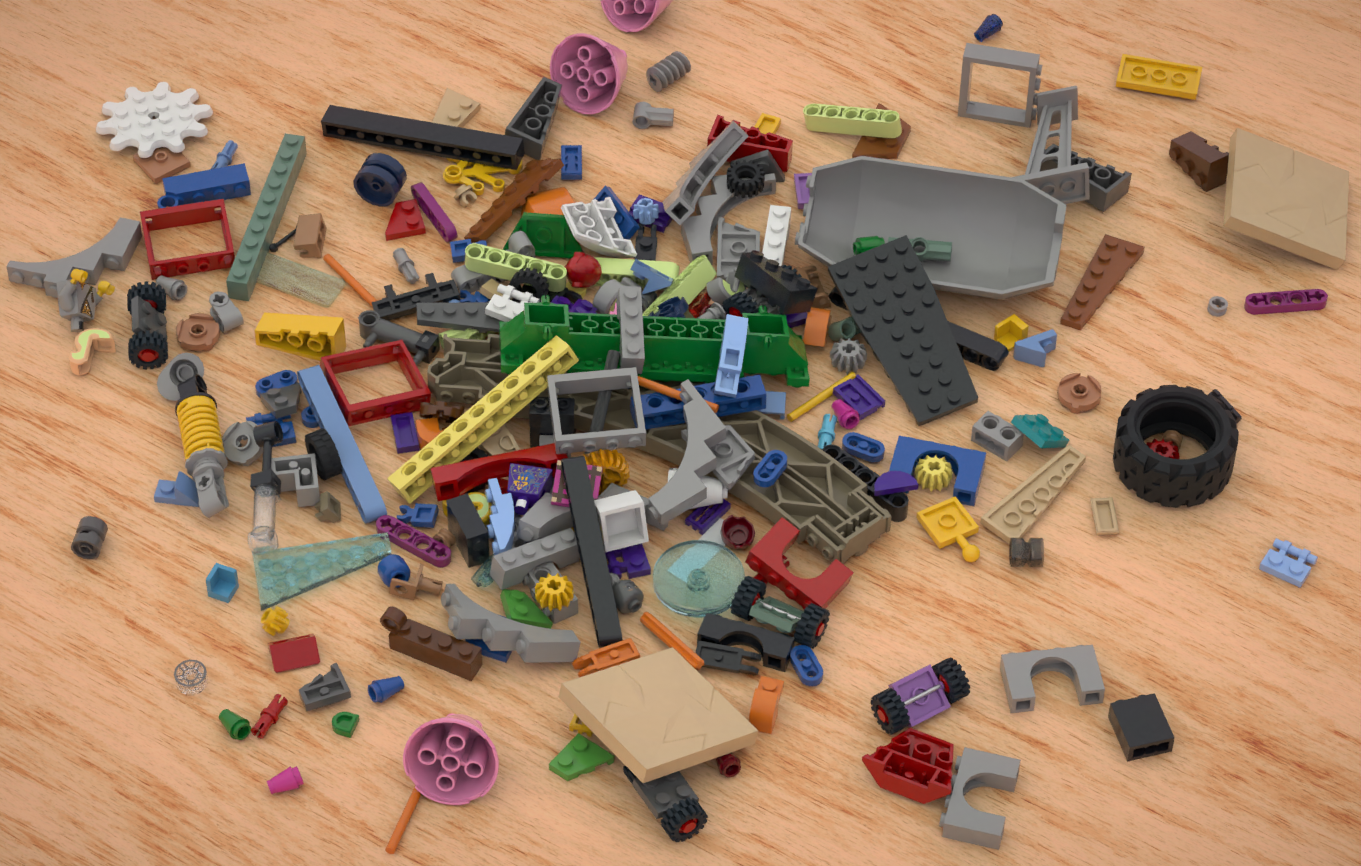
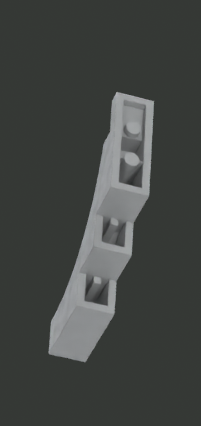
M688 379L681 383L680 398L685 404L683 405V413L688 431L687 448L683 460L669 482L648 498V513L653 520L657 519L661 525L707 498V487L700 478L717 468L716 456L710 448L726 439L725 425Z
M611 483L598 496V499L630 492V490ZM546 492L519 520L517 538L530 543L573 527L570 507L551 505L552 494ZM640 495L644 502L646 523L664 531L668 527L669 521L661 525L657 519L653 520L647 510L649 508L648 498Z

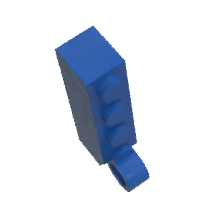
M245 163L162 178L165 195L158 199L157 204L158 209L166 208V206L173 207L251 195Z

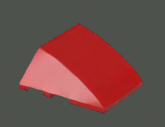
M908 728L892 738L891 743L888 745L879 746L873 754H866L862 757V762L880 788L922 804L951 794L954 744Z

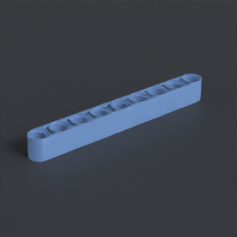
M316 365L297 371L299 384L320 429L324 428L327 430L335 443L341 459L342 477L363 522L367 524L376 521L383 515H387L384 501L321 367Z

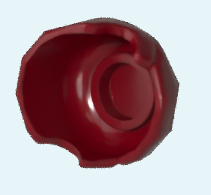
M730 515L723 521L720 533L722 541L727 547L734 550H742L753 543L755 530L753 524L744 516L734 517Z

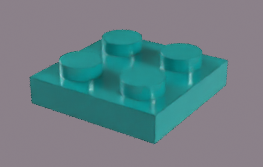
M1042 414L1015 415L1011 421L1015 427L1040 448H1064L1070 441L1063 435L1064 432L1061 429L1053 427L1048 422V418Z

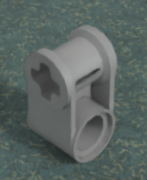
M218 291L210 295L209 302L212 306L210 315L216 323L218 322L219 329L223 333L244 324L240 310L235 307L226 293Z

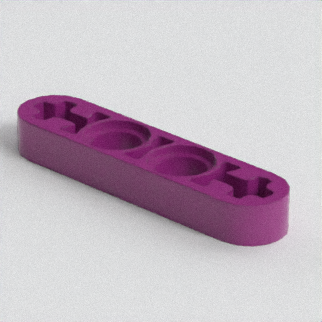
M422 182L412 185L411 193L413 198L417 200L419 207L446 242L457 239L458 235L454 224Z
M1321 289L1252 293L1246 297L1244 309L1254 315L1321 310L1327 304L1328 295ZM1292 299H1299V300H1301L1302 302H1301V303H1294V302H1292L1291 300H1292ZM1271 300H1277V301H1279L1281 304H1279V305H1274V304H1272L1270 301H1271Z
M383 515L377 519L376 530L382 538L436 567L443 568L450 564L451 550L446 545L393 516ZM407 533L410 537L408 539H400L399 535ZM421 543L429 545L426 549L417 548V545Z

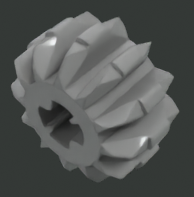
M849 337L846 341L840 339L839 343H834L830 351V358L833 367H837L839 372L845 370L847 374L849 371L857 373L858 369H863L867 360V353L864 344H860L858 339L851 341Z

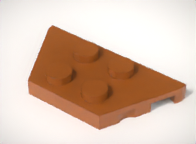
M880 103L876 107V109L889 110ZM900 118L902 133L896 138L861 136L852 154V158L867 156L881 159H897L911 132V126Z

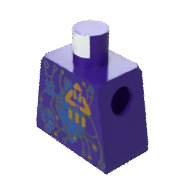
M510 463L508 493L512 495L515 513L525 515L528 508L531 509L546 492L549 493L552 489L553 472L552 469Z

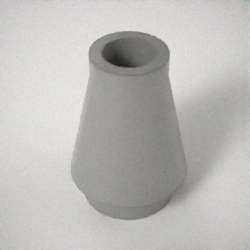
M162 275L156 280V286L158 284L161 285L162 289H165V293L171 299L180 300L185 297L187 285L183 280L168 278Z

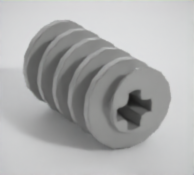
M675 51L665 59L660 60L659 63L648 68L646 71L647 81L654 91L660 92L662 88H666L668 84H672L680 76L683 77L686 73H689L691 71V64L684 54Z

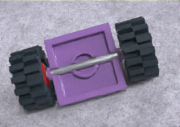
M950 657L932 667L927 665L888 685V689L871 697V709L875 712L873 715L875 718L877 717V723L882 725L881 728L887 734L890 733L892 735L907 726L910 728L950 708V704L968 696L970 685L967 683L969 680L965 677V671L961 669L962 666L960 664L957 665V661Z

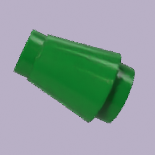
M224 709L219 714V720L233 739L243 740L250 734L251 726L247 719L229 709Z

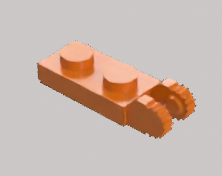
M628 638L590 651L588 654L576 658L572 665L574 669H581L578 672V677H582L640 658V653L633 640Z

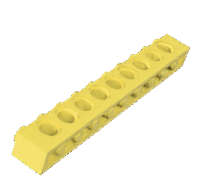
M557 335L390 475L387 479L396 492L411 504L433 485L430 468L460 462L547 388V375L564 374L576 364L579 359L571 347Z

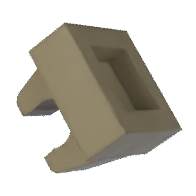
M328 491L320 494V501L315 504V508L319 513H316L315 517L321 522L330 520L335 523L341 520L340 502Z

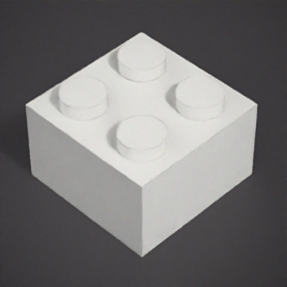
M636 490L594 500L605 552L649 542L644 502Z

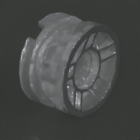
M189 659L181 662L175 668L174 678L177 690L180 693L194 696L203 690L205 691L208 687L207 671L202 662Z

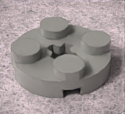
M236 422L225 431L222 438L226 457L231 462L249 466L263 453V447H259L254 439L253 429L257 426L254 422ZM242 439H248V443L245 446L241 447L242 444L240 443V441Z

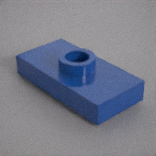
M561 145V161L564 164L561 168V180H582V145Z

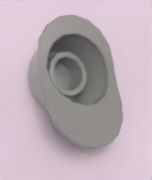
M193 353L177 355L158 376L157 387L160 394L168 400H179L180 394L177 386L196 374L203 377V362Z

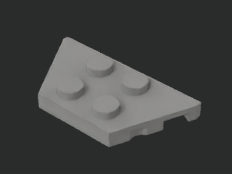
M718 217L717 278L726 280L728 272H736L742 253L751 252L752 250L760 252V232L746 228L738 223L731 225L725 222V218Z
M726 425V439L711 447L710 450L716 456L717 468L712 472L730 490L755 459V452L731 425ZM684 429L681 431L682 438L687 442L688 431L687 429Z

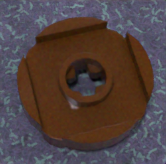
M435 401V405L421 402L419 412L420 417L423 419L438 417V420H446V423H453L464 414V407H448V402Z

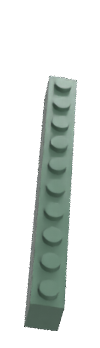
M285 133L226 280L228 297L230 299L249 301L269 252V246L273 242L307 155L305 136Z

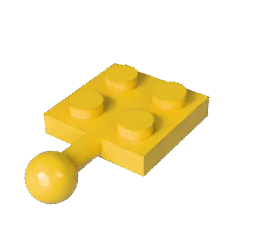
M956 496L917 512V520L939 549L957 542L962 548V557L965 561L972 563L979 559V548L969 544L965 539L978 533L979 526Z

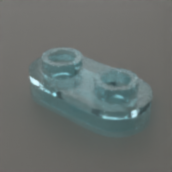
M494 553L472 576L471 580L477 587H487L493 582L490 570Z

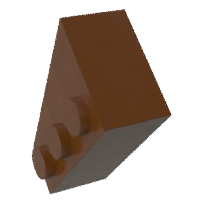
M1192 131L1171 140L1169 150L1171 159L1194 180L1197 186L1208 192L1226 184L1228 152L1222 153L1219 151L1218 146L1208 145L1206 139Z

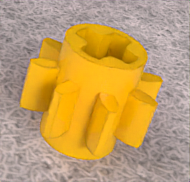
M278 606L274 610L268 608L261 617V623L264 624L262 629L272 636L276 632L279 634L284 633L290 623V620L286 618L288 613Z

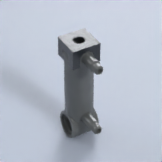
M372 310L364 311L358 317L360 336L365 339L363 348L372 346L376 340L385 343L403 340L408 351L416 354L413 357L416 366L421 361L430 364L440 350L438 334L427 330L423 334L382 319L377 312Z

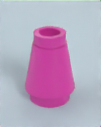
M841 399L835 400L832 403L831 407L841 427L852 429L857 426L860 419L859 413Z
M290 766L268 780L267 784L271 794L299 789V786L303 785L304 782L298 767L291 768Z

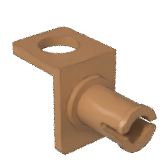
M420 564L415 583L392 578L389 594L413 601L416 592H419V590L439 595L443 581L423 577L424 564ZM395 586H403L407 591H399Z

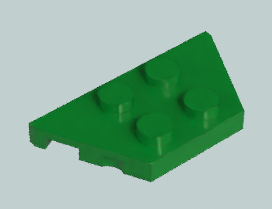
M524 212L511 233L512 235L517 231L525 232L535 248V256L574 257V252H583L580 243L574 238L564 215ZM509 239L503 247L505 251L509 249Z

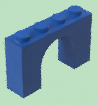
M898 437L889 471H902L913 477L919 459L925 460L926 455L931 458L937 455L939 459L945 457L946 462H950L952 472L956 476L953 497L956 496L963 505L975 506L985 468L986 452L912 437Z

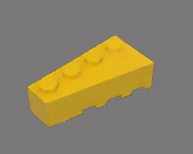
M264 312L254 330L256 345L318 361H320L321 357L343 353L346 349L343 317Z

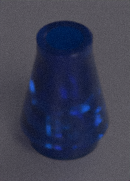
M996 14L988 15L977 31L974 32L975 38L982 42L984 39L1001 31L1003 26L1002 20Z

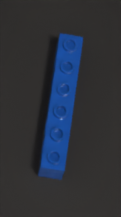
M760 375L739 378L735 398L714 394L715 382L694 386L704 400L719 405L718 411L715 413L717 417L766 409L767 393ZM658 392L640 395L645 429L685 423L683 405L685 404L683 401ZM632 396L630 402V412L635 424V428H637L634 402Z

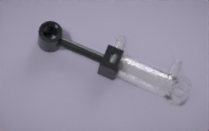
M278 421L257 425L253 429L256 444L259 447H263L262 472L251 474L250 487L254 491L252 532L248 534V544L253 554L279 548L278 537L275 532L276 503L281 502L279 495L281 494V480L271 469L272 446L283 441V431Z

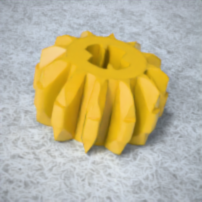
M548 573L547 578L540 577L539 583H536L535 599L537 603H540L542 609L548 607L550 612L554 608L561 611L562 606L568 607L570 601H573V584L571 581H568L567 575L560 577L559 573L555 576H551Z

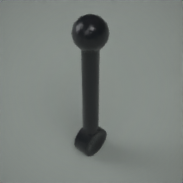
M296 229L277 243L270 244V251H278L280 245L295 235Z

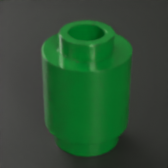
M878 236L856 238V241L853 243V253L858 255L885 244V241L882 237L879 238Z

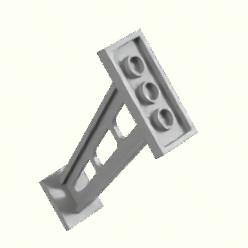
M1077 86L1036 93L1038 128L1025 175L1012 178L1023 179L1064 204L1089 200V166L1087 162L1071 165L1072 121L1078 120ZM1061 123L1060 129L1049 131L1050 125ZM1059 136V150L1056 153L1045 155L1047 140L1050 137ZM1052 159L1058 160V167L1056 169L1040 171L1043 162Z

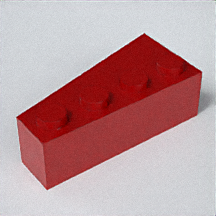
M717 114L708 136L707 147L731 123L725 121L724 116ZM732 120V121H734L737 125L740 126V123H741V122ZM740 126L748 134V137L726 162L769 150L783 172L788 171L792 161L793 140L770 132L763 134L759 131V128L753 126L750 129Z

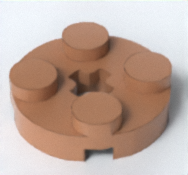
M204 313L191 314L189 319L185 321L183 319L180 320L176 326L179 346L182 349L193 351L212 350L220 337L218 322L216 323L212 316ZM197 330H201V333L195 334Z
M1072 373L1061 379L1057 396L1060 403L1069 408L1071 413L1078 414L1081 411H1088L1099 405L1101 385L1090 375L1084 377L1080 376L1081 373ZM1076 390H1078L1079 392H1084V393H1083V394H1077V393H1075V392H1076Z

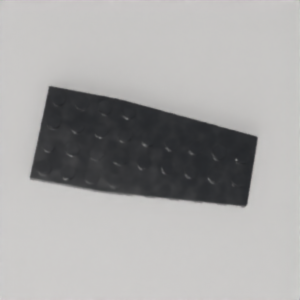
M907 235L828 266V272L856 327L866 343L872 348L874 356L882 364L884 372L892 380L897 393L905 401L907 409L915 417L918 426L978 402L977 392L934 287Z

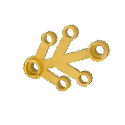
M460 160L457 165L446 167L443 172V179L450 184L461 183L466 186L471 185L473 187L472 192L477 196L484 193V184L482 182H475L467 177H475L492 185L493 191L502 192L505 189L504 180L494 178L488 174L506 171L513 175L518 174L522 170V160L517 170L485 166L479 163H475L471 169H465L466 166H472L474 163Z

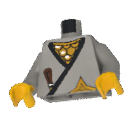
M74 269L71 272L72 279L57 282L59 314L62 318L71 321V332L77 333L84 331V322L94 319L95 307L103 299V294L112 295L115 291V287L111 283L101 281L98 284V292L96 293V288L84 283L88 273L79 269Z

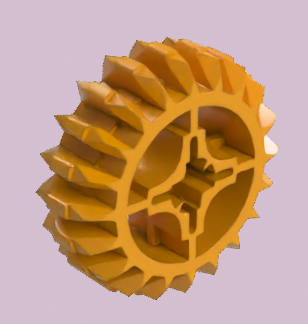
M599 449L588 454L583 453L587 465L602 467L598 496L611 483L621 487L628 483L627 479L630 477L629 465L622 453H618L616 449L612 451Z

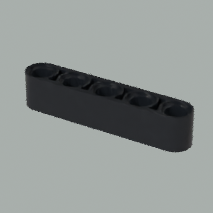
M827 445L822 449L868 485L867 495L871 496L879 506L890 513L892 521L902 522L907 518L909 499L903 492L874 496V484L877 478L880 477L878 474L836 445Z

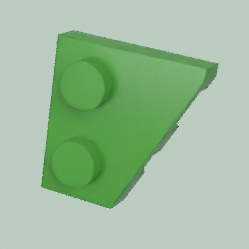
M578 733L549 763V770L566 781H570L581 774L595 771L596 766L606 762L608 765L614 762V755Z

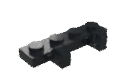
M429 273L425 275L428 287L396 295L392 284L384 286L386 298L372 302L373 311L380 315V318L389 321L416 313V303H448L453 299H461L454 279L437 283L434 274Z

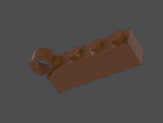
M388 607L380 618L382 626L390 631L389 646L392 650L471 682L483 665L481 647L407 619L405 613L396 607Z

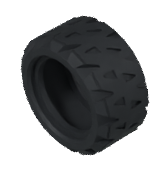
M1161 385L1158 389L1154 390L1149 388L1138 393L1136 401L1130 399L1123 407L1121 416L1118 418L1113 453L1115 471L1120 472L1119 479L1129 490H1135L1138 497L1150 503L1157 502L1161 506L1178 508L1181 505L1191 507L1203 504L1207 498L1213 499L1221 493L1225 485L1230 481L1238 446L1239 431L1237 423L1230 410H1226L1225 405L1213 395H1206L1200 389L1190 386L1178 387L1177 385ZM1173 430L1195 439L1207 452L1191 459H1172L1154 452L1146 445L1144 440L1153 435Z

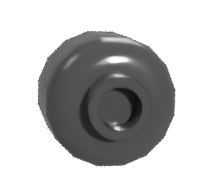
M619 580L612 585L616 608L620 612L634 613L641 608L644 595L633 581Z

